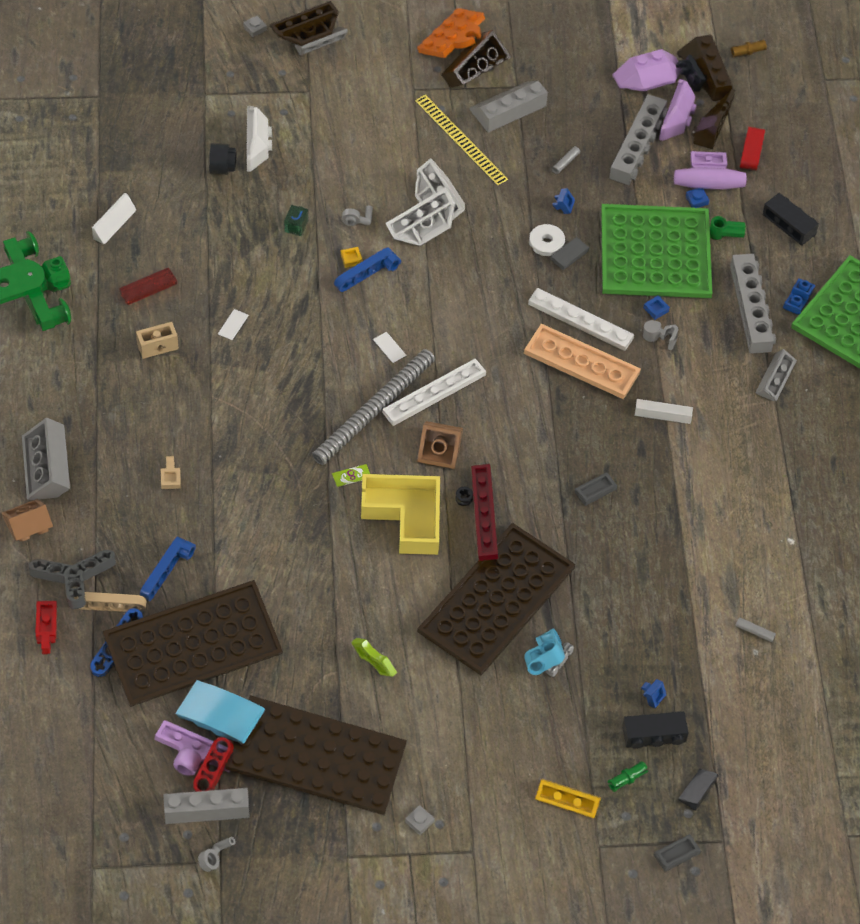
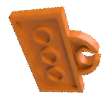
M457 8L437 29L423 40L417 47L418 52L446 58L455 48L461 49L475 44L474 37L477 39L481 38V30L478 25L485 19L484 13Z

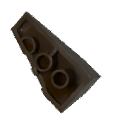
M732 88L700 120L698 126H694L692 136H694L693 144L713 150L733 103L736 89Z

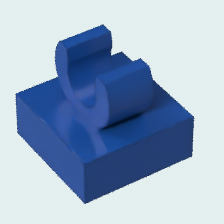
M568 188L561 189L560 194L555 196L557 202H554L552 205L556 210L562 209L564 214H569L572 211L575 199Z
M658 679L653 684L645 682L641 687L642 690H645L643 696L647 698L648 705L656 708L667 695L663 682Z

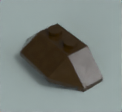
M329 1L270 24V28L279 38L303 46L331 35L339 11Z

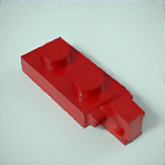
M57 601L36 602L35 636L37 644H41L42 654H50L51 643L56 641Z

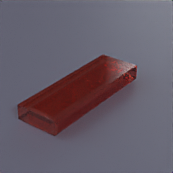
M168 267L119 288V291L127 305L176 285L177 279Z

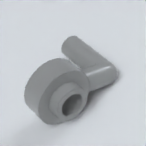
M366 206L365 217L360 216L359 211L355 209H345L342 212V222L348 226H354L358 223L370 225L373 207Z
M229 837L215 843L212 849L202 851L198 856L200 867L206 872L217 869L220 862L218 853L220 850L234 845L235 839Z

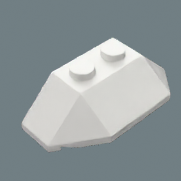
M247 106V172H251L268 159V151H272V140H268V137H272V126H268L267 117L257 107Z
M431 158L417 169L415 197L419 203L447 187L455 202L453 219L465 210V203L453 184Z
M447 187L388 221L386 225L394 239L421 246L451 228L455 202Z

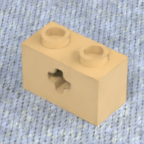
M172 322L136 331L137 345L142 359L178 349V336Z

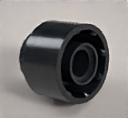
M211 143L209 173L228 175V172H234L236 169V149L231 148L229 144Z

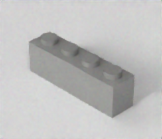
M248 788L163 794L166 824L249 818Z

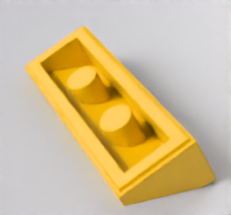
M541 779L535 799L595 818L601 797Z

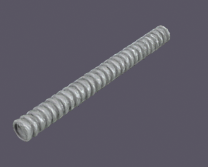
M423 349L387 385H384L356 414H353L344 425L338 428L332 436L312 453L315 461L325 465L338 450L342 449V446H345L354 435H357L366 424L373 420L385 406L391 403L397 395L435 361L432 352Z

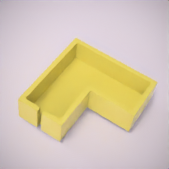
M363 474L361 519L400 520L399 554L438 555L440 476Z

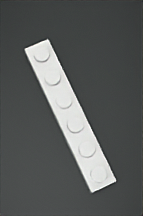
M539 288L535 290L528 301V305L623 351H626L634 339V334Z
M473 359L383 408L382 413L394 426L486 376V370L476 359Z

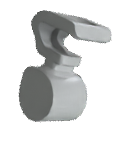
M649 320L644 324L643 338L646 341L654 342L659 337L661 340H664L670 334L671 338L669 339L668 349L672 350L674 348L678 335V327L676 325H668L662 329L661 323L655 320Z

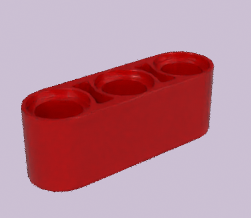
M748 126L740 168L757 171L765 129Z
M219 737L213 742L194 779L193 787L196 792L202 791L199 784L203 779H207L209 782L208 788L204 791L215 789L234 750L233 743L229 739ZM221 742L228 744V748L224 753H220L218 750ZM216 760L218 762V769L211 772L209 764L211 761Z

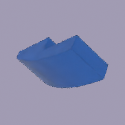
M799 278L785 301L783 309L799 315L807 304L816 285Z

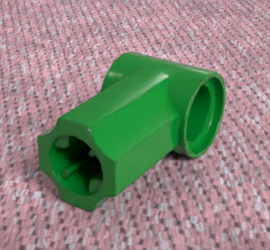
M715 216L710 223V238L714 240H720L723 236L744 238L746 224L744 222L727 221L721 216Z

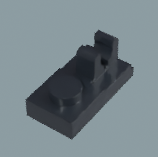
M688 55L685 60L677 62L676 68H682L679 73L686 77L694 92H700L706 78L692 55Z

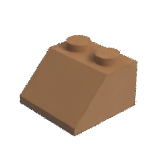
M426 421L423 425L417 462L455 469L463 428Z
M39 499L1 512L12 537L16 541L28 540L31 538L30 535L46 533L49 531L48 528L53 527L46 505Z

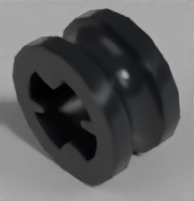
M469 487L457 489L455 497L457 504L468 506L472 503L473 491ZM464 494H466V495H468V496H467V498L465 497V499H464V498H461V495L464 496Z

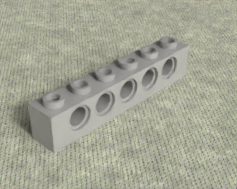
M647 95L611 166L609 179L626 185H630L632 179H636L638 174L637 168L638 166L642 167L644 162L643 156L648 154L651 146L649 144L654 142L657 134L656 130H660L663 122L662 118H665L668 112V108H666L667 100Z
M754 254L732 255L730 268L749 353L771 352L773 345L776 344V336L772 334V319L768 317L769 306L765 304L766 293L761 287L762 276L758 274L759 263L755 261Z

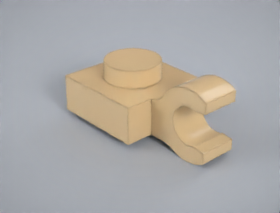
M166 456V468L161 469V489L181 488L180 468H175L174 456Z

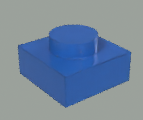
M703 188L686 191L685 196L691 208L709 205V199Z
M659 296L646 302L643 307L654 320L668 313L670 309Z

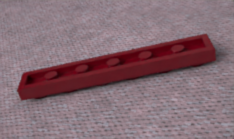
M490 464L471 466L478 558L479 561L499 559Z

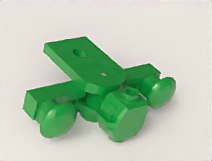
M26 231L27 238L17 241L14 237L4 240V250L11 265L0 268V284H9L6 287H0V304L24 297L37 325L40 324L42 331L54 328L55 325L64 322L69 325L71 323V311L66 301L59 298V305L49 308L43 297L46 290L54 293L70 287V274L63 258L59 256L44 261L42 266L35 261L25 259L27 256L34 255L37 257L39 254L38 242L30 231Z

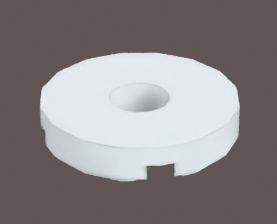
M543 224L532 230L529 244L537 254L552 256L564 247L565 235L558 227ZM543 239H550L551 242H544Z

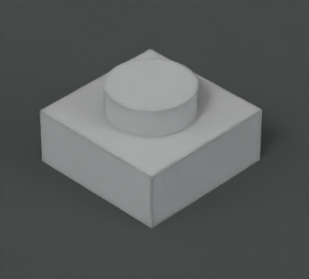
M258 15L243 22V27L252 37L267 31V25Z
M420 805L405 818V823L419 835L435 822V818Z

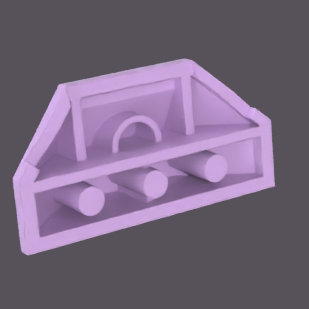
M660 49L631 57L613 73V78L621 89L647 91L675 83L682 68H676L678 60L674 55Z
M680 79L661 127L659 140L663 141L685 132L686 126L690 127L692 121L690 115L695 113L697 104H694L695 95L688 82Z

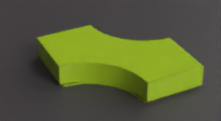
M355 638L351 642L360 658L369 662L380 675L393 677L397 673L388 657L377 652L367 639Z

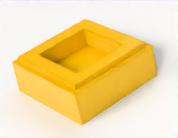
M358 247L340 250L345 268L353 267L363 262Z

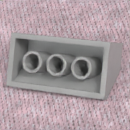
M527 81L469 107V110L485 130L491 132L546 107L548 92L539 81Z
M45 418L22 435L26 494L29 501L58 498L70 489L64 425Z

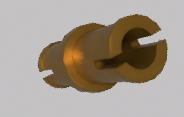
M764 39L752 43L745 42L743 45L731 47V54L733 58L746 54L749 56L752 53L767 50V45Z

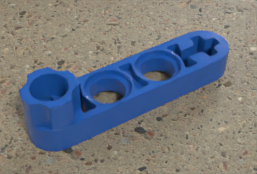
M389 247L384 248L338 276L334 281V285L339 291L344 292L384 267L389 271L396 270L401 264V259Z
M176 537L143 585L140 596L145 597L147 601H151L180 557L186 560L192 558L196 545L183 538Z
M136 608L129 609L117 626L130 622V619L133 617L137 619L143 618L141 611ZM106 642L90 664L92 674L97 677L105 676L114 665L111 656L105 652L107 648ZM104 657L106 659L103 663L104 670L99 669L96 671L95 665H100Z

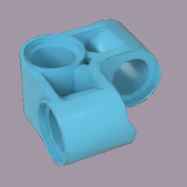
M554 628L536 637L539 646L528 650L524 655L528 672L532 675H539L549 668L559 665L565 658L561 639Z

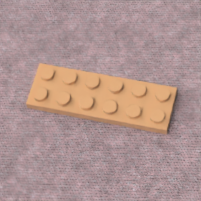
M543 324L539 326L524 349L525 355L621 399L626 397L641 370L632 364Z

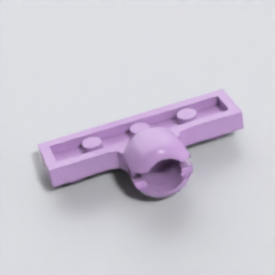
M165 720L155 735L156 741L179 751L174 760V768L185 776H192L196 773L214 742ZM221 744L218 746L220 753L226 752L228 748ZM216 760L210 762L211 765L218 767Z

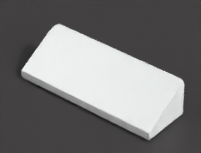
M124 193L92 227L94 240L105 244L134 214L136 208L128 194Z
M641 399L636 401L635 416L691 424L693 407Z

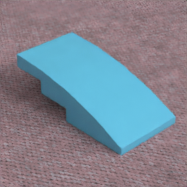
M197 680L175 714L181 719L194 722L198 727L211 730L217 736L244 744L265 709L229 691Z

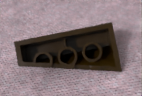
M493 30L481 33L480 39L475 38L476 43L467 47L441 74L450 88L464 85L480 74L511 58Z
M712 34L695 37L677 51V55L679 58L682 57L683 60L688 55H692L706 78L702 87L713 102L720 101L732 89L733 84Z

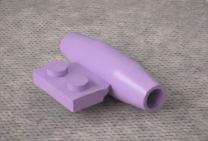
M691 151V168L675 170L674 172L675 185L695 189L725 190L746 186V173L726 169L727 158L726 153Z

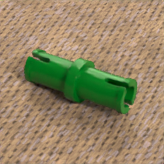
M640 761L629 769H623L621 774L607 781V783H610L608 784L609 788L615 792L626 784L634 783L635 779L648 773L646 764Z

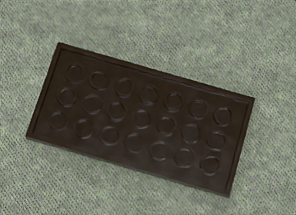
M511 523L497 539L499 559L478 560L417 628V632L480 676L575 569V563L514 523Z
M255 580L103 631L105 642L130 707L192 686L197 680L203 682L283 653Z
M249 696V701L263 707L265 711L244 744L234 741V750L226 763L225 770L385 816L407 740L255 696Z

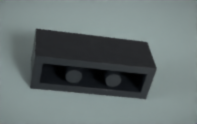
M781 193L776 194L764 204L762 215L801 246L816 235L819 223Z
M685 711L624 716L622 724L626 748L659 747L663 744L680 745L686 743L689 733Z

